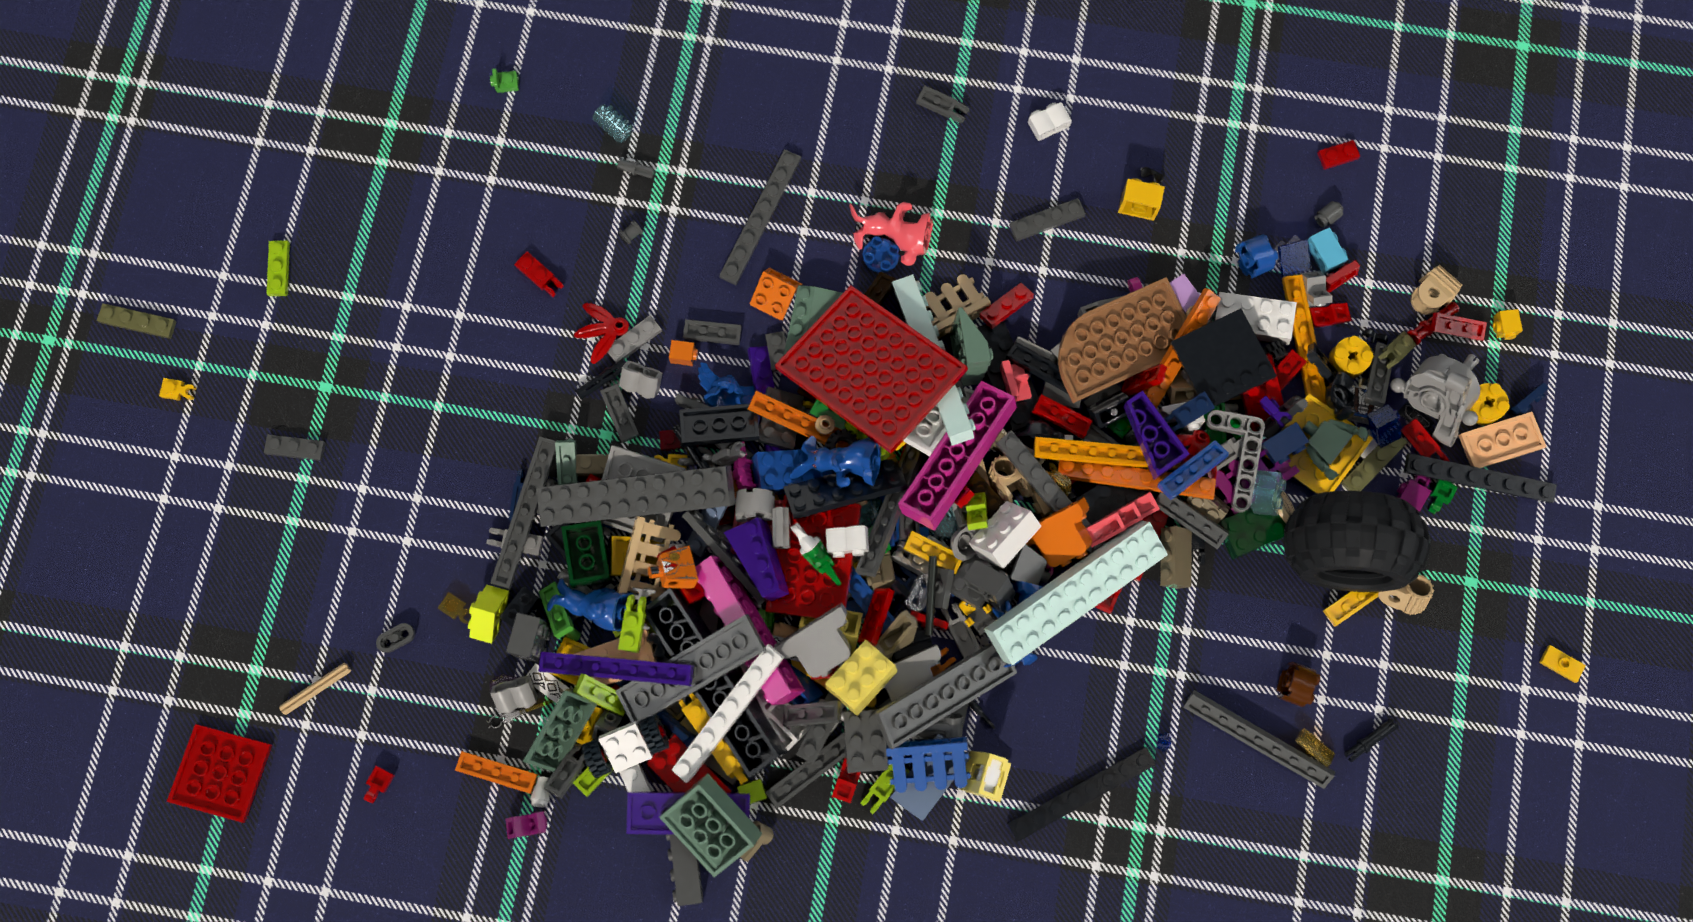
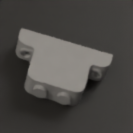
M840 603L776 643L773 648L783 655L784 659L788 660L793 656H797L811 677L822 676L823 678L832 672L831 669L837 665L841 667L851 653V645L840 627L848 622L846 620V608L843 603Z
M935 644L894 662L898 672L883 687L886 688L891 702L934 677L930 668L940 663L941 652L938 645Z

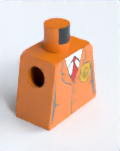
M690 546L662 553L656 562L657 566L648 567L649 578L660 577L662 587L694 588L698 581Z

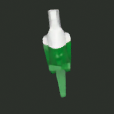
M795 523L790 528L799 538L801 546L799 551L802 556L821 574L825 572L837 586H840L842 583L832 568L834 563L820 539L807 535L798 523Z

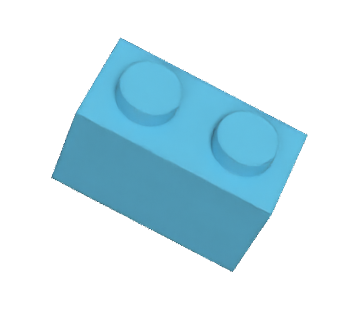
M1330 227L1310 236L1305 243L1323 274L1343 266L1348 260L1347 252L1344 248H1341L1336 233L1332 232Z

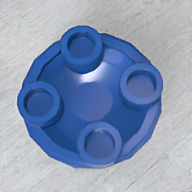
M878 236L866 244L862 254L866 266L878 273L894 269L900 257L897 245L889 239Z

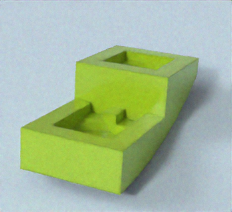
M985 492L975 493L970 502L966 504L968 531L988 528Z

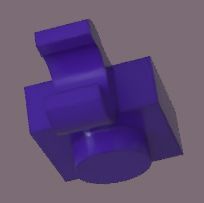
M1265 396L1260 400V406L1273 420H1276L1279 427H1284V424L1281 422L1282 418L1292 421L1289 413L1279 411L1278 408L1280 406L1273 398L1269 399Z

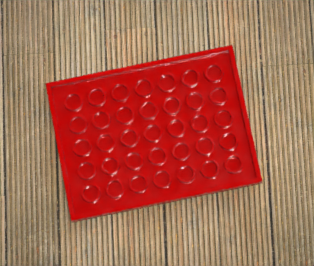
M851 285L775 364L778 371L891 454L968 370L965 364Z

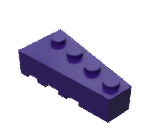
M1143 391L1125 403V412L1154 480L1187 458L1189 452Z
M757 517L724 532L763 598L774 601L789 594L777 551L773 548V538L768 522Z

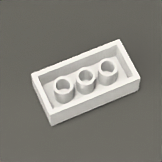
M1219 292L1221 300L1216 309L1215 320L1241 308L1258 341L1275 342L1281 340L1282 344H1290L1297 302Z

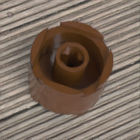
M1290 661L1287 664L1290 667L1287 671H1282L1278 680L1277 691L1280 692V695H1277V697L1300 707H1304L1306 704L1311 705L1315 698L1313 693L1315 686L1319 684L1321 676L1314 669Z

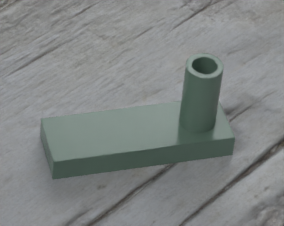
M568 438L556 441L558 485L578 483V475L576 474V440Z

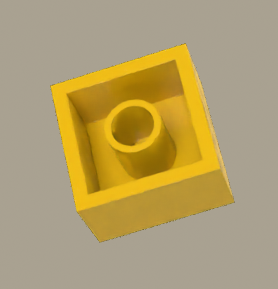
M1137 178L1127 179L1122 191L1118 213L1154 221L1161 208L1165 187L1155 182H1142Z

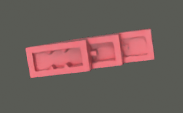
M1148 492L1088 526L1086 530L1092 538L1091 548L1125 531L1126 528L1143 520L1144 517L1160 510L1152 493Z

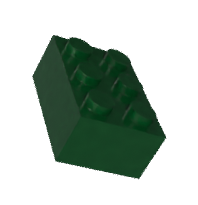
M1273 499L1252 507L1245 512H1240L1221 520L1218 525L1230 532L1224 540V544L1232 560L1284 539V528L1286 526L1278 513V507L1274 504Z
M601 520L561 527L571 587L576 588L611 582Z

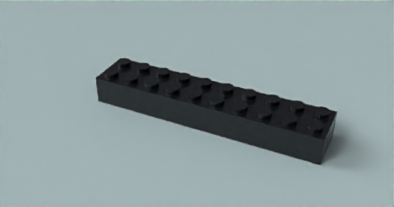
M669 588L646 606V619L659 636L671 657L676 656L712 634L693 604L688 605L677 588ZM735 669L694 692L710 718L741 678ZM754 698L723 737L749 778L760 773L788 753V750Z

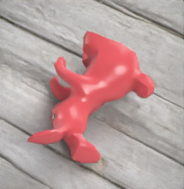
M902 202L898 204L892 218L887 217L883 212L859 217L852 204H849L854 220L864 225L853 233L858 249L863 247L864 235H886L894 240L899 249L905 252L901 256V262L906 266L914 265L918 255L927 253L933 228V219L930 213L921 215L918 223L903 220L905 213L912 209L911 203Z

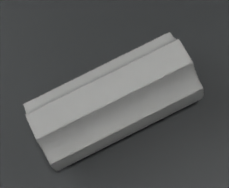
M772 508L773 548H791L790 508Z

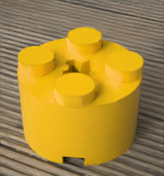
M1357 336L1342 339L1329 353V361L1337 371L1345 372L1352 379L1360 376L1370 366L1373 359V353L1369 345Z
M1497 383L1481 384L1480 396L1470 409V411H1474L1478 415L1477 424L1481 426L1489 425L1504 416L1510 407L1508 396Z

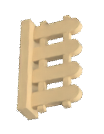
M961 274L957 277V286L952 287L951 284L944 283L941 286L942 294L936 296L933 292L925 294L928 303L926 309L930 308L935 316L933 318L934 321H931V323L938 328L940 336H937L938 339L950 333L958 308L962 307L973 321L979 317L980 312L991 305L988 297L984 298L982 292H977L973 286L975 283L973 278L969 279L966 275ZM961 290L968 299L964 302L957 295V292ZM946 299L952 309L946 311L941 301Z
M636 516L617 593H627L629 591L635 595L636 593L639 594V592L632 590L633 587L654 589L656 593L649 595L651 597L650 601H654L666 590L659 586L660 577L655 578L654 585L640 582L641 574L648 575V567L657 566L645 563L646 555L657 557L659 553L669 548L670 541H678L681 534L678 530L674 529V525L669 524L667 528L655 525V520L650 519L649 523L645 522L646 518ZM641 534H646L644 542L640 541ZM651 536L665 539L664 546L650 544ZM637 553H641L639 561L635 560ZM632 572L636 573L634 580L630 579Z

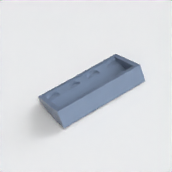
M938 733L934 739H944L946 737ZM969 756L968 759H965V762H966V763H967L968 760L971 758V756ZM945 760L946 774L954 773L953 760ZM933 761L925 762L926 775H934ZM913 768L910 770L906 777L914 776ZM947 780V786L943 790L936 788L935 781L927 782V788L924 791H918L915 788V783H907L905 792L899 793L895 790L890 798L923 821L953 780Z

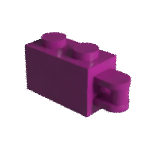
M1416 475L1413 480L1410 479L1405 483L1402 482L1397 489L1399 493L1397 497L1407 501L1420 512L1431 493V490L1427 489L1431 479Z

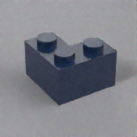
M1297 422L1263 442L1261 447L1273 464L1276 462L1282 464L1290 459L1289 454L1295 455L1306 449L1305 444L1309 440Z

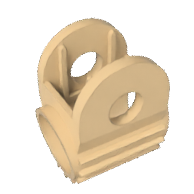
M1439 265L1418 281L1420 285L1411 295V305L1420 314H1433L1443 305L1447 307L1460 291L1462 284Z
M999 455L998 458H994L987 476L990 487L1004 502L1008 501L1013 503V495L1011 493L1015 490H1018L1023 497L1030 496L1032 494L1031 485L1005 455ZM996 471H1003L1008 476L1000 475Z
M1418 575V578L1407 586L1397 590L1379 592L1378 597L1387 606L1401 610L1406 614H1421L1433 595L1434 585L1431 584V580H1428L1427 577Z

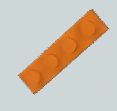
M461 751L455 771L530 794L533 792L538 774Z

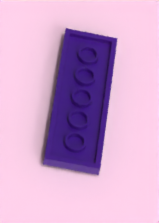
M628 792L627 834H674L659 817L686 792ZM726 793L749 818L750 793Z

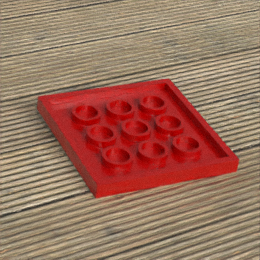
M195 724L167 802L245 823L272 745Z

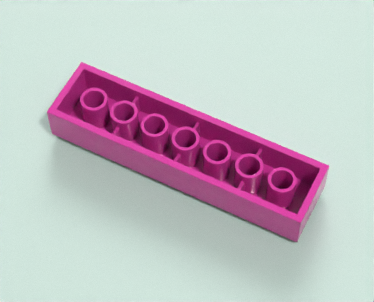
M983 381L979 383L966 403L970 413L967 414V417L973 420L976 428L973 431L974 438L952 446L946 432L898 503L903 515L934 531L1017 408L1014 396Z
M710 556L695 567L698 576L697 582L703 586L706 598L714 605V612L722 619L725 624L724 627L748 614L765 647L768 644L774 647L777 642L743 584L718 556ZM758 656L747 661L745 665L750 668ZM787 659L781 661L761 687L764 691V698L771 705L787 704L805 692Z

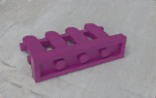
M1262 450L1259 456L1256 473L1258 478L1255 479L1251 504L1299 473L1300 471L1296 465L1290 467L1288 463L1291 460L1288 459L1282 464H1279V462L1274 463V467L1268 470L1261 460V457L1266 454ZM1233 460L1228 464L1231 472L1225 475L1222 471L1218 470L1215 488L1218 486L1226 498L1223 502L1226 504L1230 503V505L1234 487L1228 479L1232 476L1236 478L1238 460ZM1247 460L1243 463L1244 468L1249 465L1253 468L1251 461ZM1278 471L1280 475L1274 478L1272 474ZM1245 479L1239 482L1243 489H1248L1250 486L1249 482ZM1262 482L1264 486L1258 489L1256 484ZM1239 498L1236 500L1239 508L1246 507L1244 499ZM1232 507L1229 509L1232 516L1238 513Z

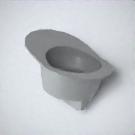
M966 526L953 533L950 548L958 560L966 561L976 554L968 542L980 529L968 531Z

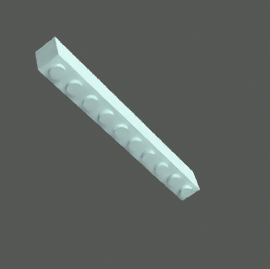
M914 275L893 281L894 292L906 324L945 350L943 341H938L937 336H940L937 326H933L931 323L934 319L931 310L927 311L926 306H928L926 297L920 294L923 291L920 281H915ZM956 385L936 404L952 446L973 439V431L976 430L973 420L967 417V414H970L967 404H962L961 398L964 397L961 388H956Z

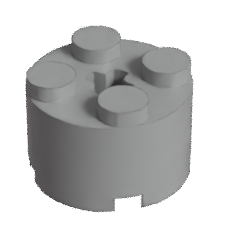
M753 488V492H746V489L736 492L735 517L737 522H747L757 517L764 521H772V508H775V493L773 494L770 490Z

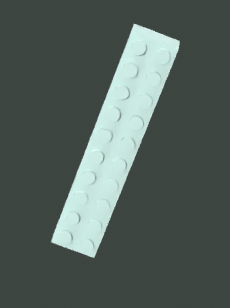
M1141 520L1119 533L985 627L984 630L1002 661L1014 665L1168 554L1151 523Z

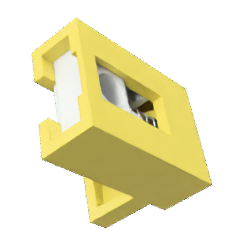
M970 751L969 756L971 758L966 763V772H971V779H967L966 787L959 788V790L1000 802L1011 763H1008V759L990 753Z

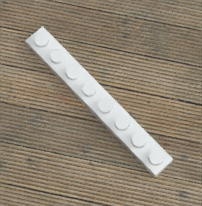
M770 644L766 645V651L759 654L673 767L672 771L685 783L690 782L784 659V656Z

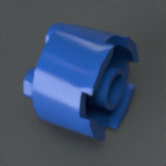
M1264 234L1243 241L1236 245L1235 253L1239 252L1240 260L1237 263L1241 271L1246 276L1251 275V278L1271 271L1275 267V261L1278 260L1277 251L1272 249L1268 237Z

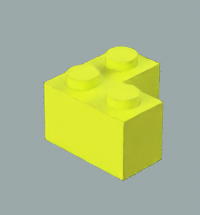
M486 585L483 591H479L476 602H473L469 609V614H471V619L468 623L470 638L493 643L499 633V617L508 606L509 590Z

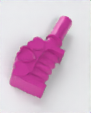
M745 446L741 447L740 451L746 452ZM746 453L744 457L738 458L734 462L733 478L736 480L738 489L753 490V488H756V484H753L752 473H750V465L753 462L747 459Z

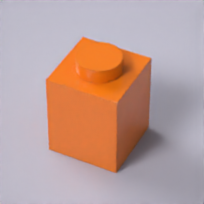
M671 340L670 363L693 366L694 360L698 358V349H696L695 344Z

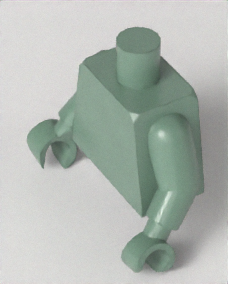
M1333 419L1323 421L1318 427L1311 421H1308L1302 428L1303 431L1310 435L1309 442L1306 443L1307 453L1313 463L1324 472V475L1329 480H1333L1339 475L1336 471L1330 469L1329 465H1331L1353 435H1358L1364 441L1369 436L1367 429L1364 427L1358 429L1357 426Z

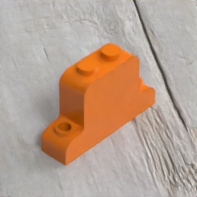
M1083 497L1038 520L1041 528L1026 545L1032 546L1035 544L1049 566L1057 567L1061 565V567H1064L1072 562L1071 559L1075 557L1080 559L1088 554L1086 550L1092 545V538L1082 523V520L1087 517L1086 513L1089 511L1086 499Z

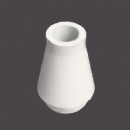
M538 777L530 798L532 806L546 808L547 804L550 803V793L544 788L549 778Z

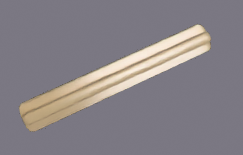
M346 663L341 664L279 706L280 711L285 715L289 714L350 673V667Z

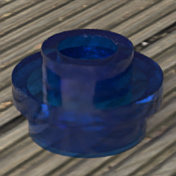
M1168 732L1164 734L1159 733L1157 749L1162 750V752H1166V749L1171 747L1172 737H1168Z

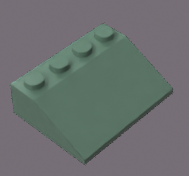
M798 285L784 355L843 293L814 286Z
M961 307L957 310L949 333L953 357L968 368L967 372L957 382L962 381L963 386L979 385L983 378H985L990 361L993 360L992 348L988 347L987 340Z
M572 688L565 689L523 762L554 772L573 748L597 704L574 693Z
M708 773L659 817L713 877L717 876L752 848L763 834Z

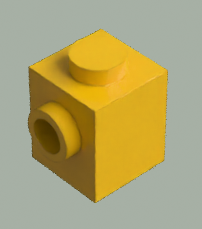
M1518 309L1499 311L1493 316V330L1496 332L1497 338L1504 337L1505 340L1514 339L1516 335L1523 331Z

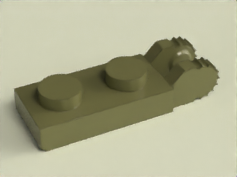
M1404 330L1382 350L1383 352L1378 358L1382 360L1388 357L1390 361L1386 367L1390 369L1400 362L1417 344Z

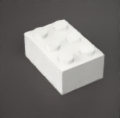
M1006 501L988 520V528L980 529L968 543L979 558L1004 569L1041 528V525L1030 510Z

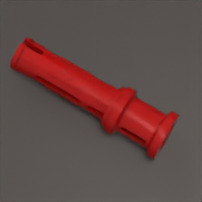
M1451 302L1437 313L1453 316L1460 309L1455 302ZM1432 317L1427 321L1419 322V326L1415 329L1407 331V334L1412 337L1417 345L1421 343L1423 338L1433 334V332H1430Z

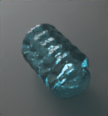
M606 104L601 105L593 115V120L598 122V125L603 127L604 131L608 132L619 143L625 141L634 128L632 124L628 125V120L623 121V115L618 116V111H613V106L611 105L606 107Z

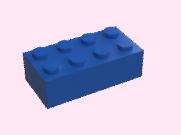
M802 449L756 452L751 458L756 488L770 490L773 494H784V486L835 472L834 470L820 472L816 469H810L803 476L791 479L789 475L793 469L808 458V455Z

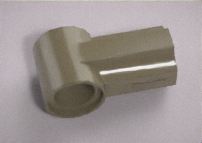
M753 821V823L763 834L752 848L740 856L746 862L752 858L762 844L766 845L771 842L774 835L772 828L759 821Z

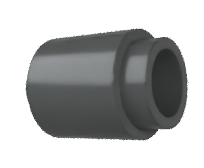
M1329 202L1317 212L1315 216L1317 224L1322 228L1332 225L1343 216L1342 205L1339 202Z

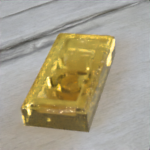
M1303 728L1295 741L1306 749L1310 756L1315 757L1328 767L1332 763L1335 753L1307 729Z

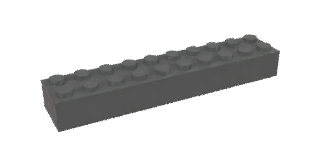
M731 465L536 488L541 527L725 507L736 504Z

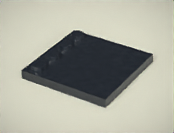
M1241 308L1170 343L1196 394L1199 395L1205 391L1214 406L1220 405L1277 377Z

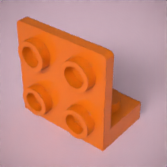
M768 268L761 275L750 305L779 320H783L794 294L797 293L798 285L802 286V283L772 268Z

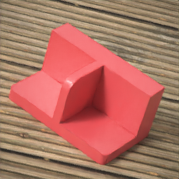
M1009 360L1002 361L1000 371L1006 392L1015 397V402L1030 399L1032 394L1028 384L1029 374H1025V370L1018 365L1010 364Z

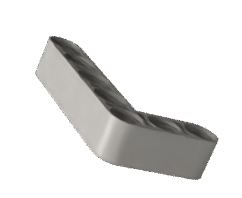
M1214 410L1206 419V424L1210 429L1243 435L1231 506L1235 512H1245L1250 507L1265 424L1258 417ZM1218 416L1221 423L1218 425L1213 424L1211 417ZM1233 419L1238 420L1240 427L1233 428L1230 421ZM1257 423L1260 430L1257 432L1252 431L1250 424ZM1254 442L1256 450H1249L1246 447V443ZM1244 461H1251L1253 468L1251 470L1245 469L1243 466ZM1240 480H1247L1250 484L1249 488L1243 489L1240 486ZM1239 498L1244 499L1246 507L1239 508L1236 500Z

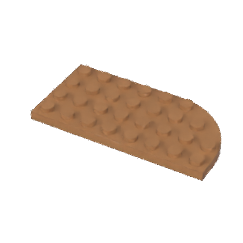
M1167 277L1088 311L1068 327L1060 343L1058 366L1063 384L1073 403L1160 364L1171 345V341L1174 340L1186 320V315Z

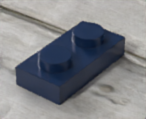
M1542 383L1509 411L1514 416L1519 412L1524 414L1532 408L1530 404L1533 401L1537 403L1546 396L1544 392L1549 387Z

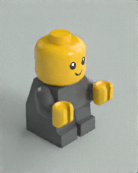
M963 600L959 603V608L968 616L965 620L967 626H973L980 637L986 633L984 628L995 621L990 616L993 608L990 604H987L977 610Z

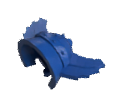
M700 363L701 367L698 368L699 384L707 392L703 400L708 406L717 407L751 403L755 394L754 385L749 387L740 386L732 375L720 378L710 370L707 363Z

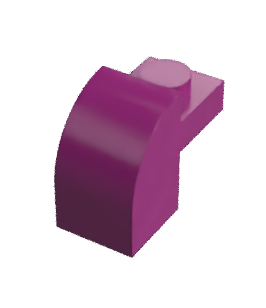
M544 811L505 819L508 839L546 833L547 818L544 816Z

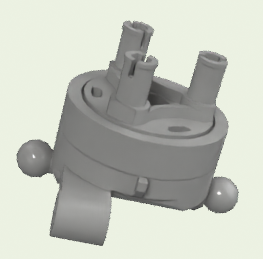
M1445 354L1429 357L1422 362L1406 383L1402 378H1395L1390 383L1391 390L1396 393L1402 392L1404 398L1408 399L1414 409L1439 420L1432 437L1434 440L1449 447L1457 439L1461 421L1469 426L1476 424L1478 421L1477 413L1470 411L1480 396V385L1472 372L1473 368L1479 363V359L1476 358L1473 361L1476 357L1473 354H1469L1463 363L1447 357Z

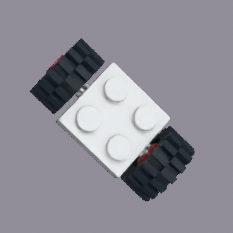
M654 714L640 720V728L637 722L634 721L583 744L582 752L585 755L584 759L592 775L598 778L610 773L612 768L615 773L653 758V754L668 749V736L658 715Z

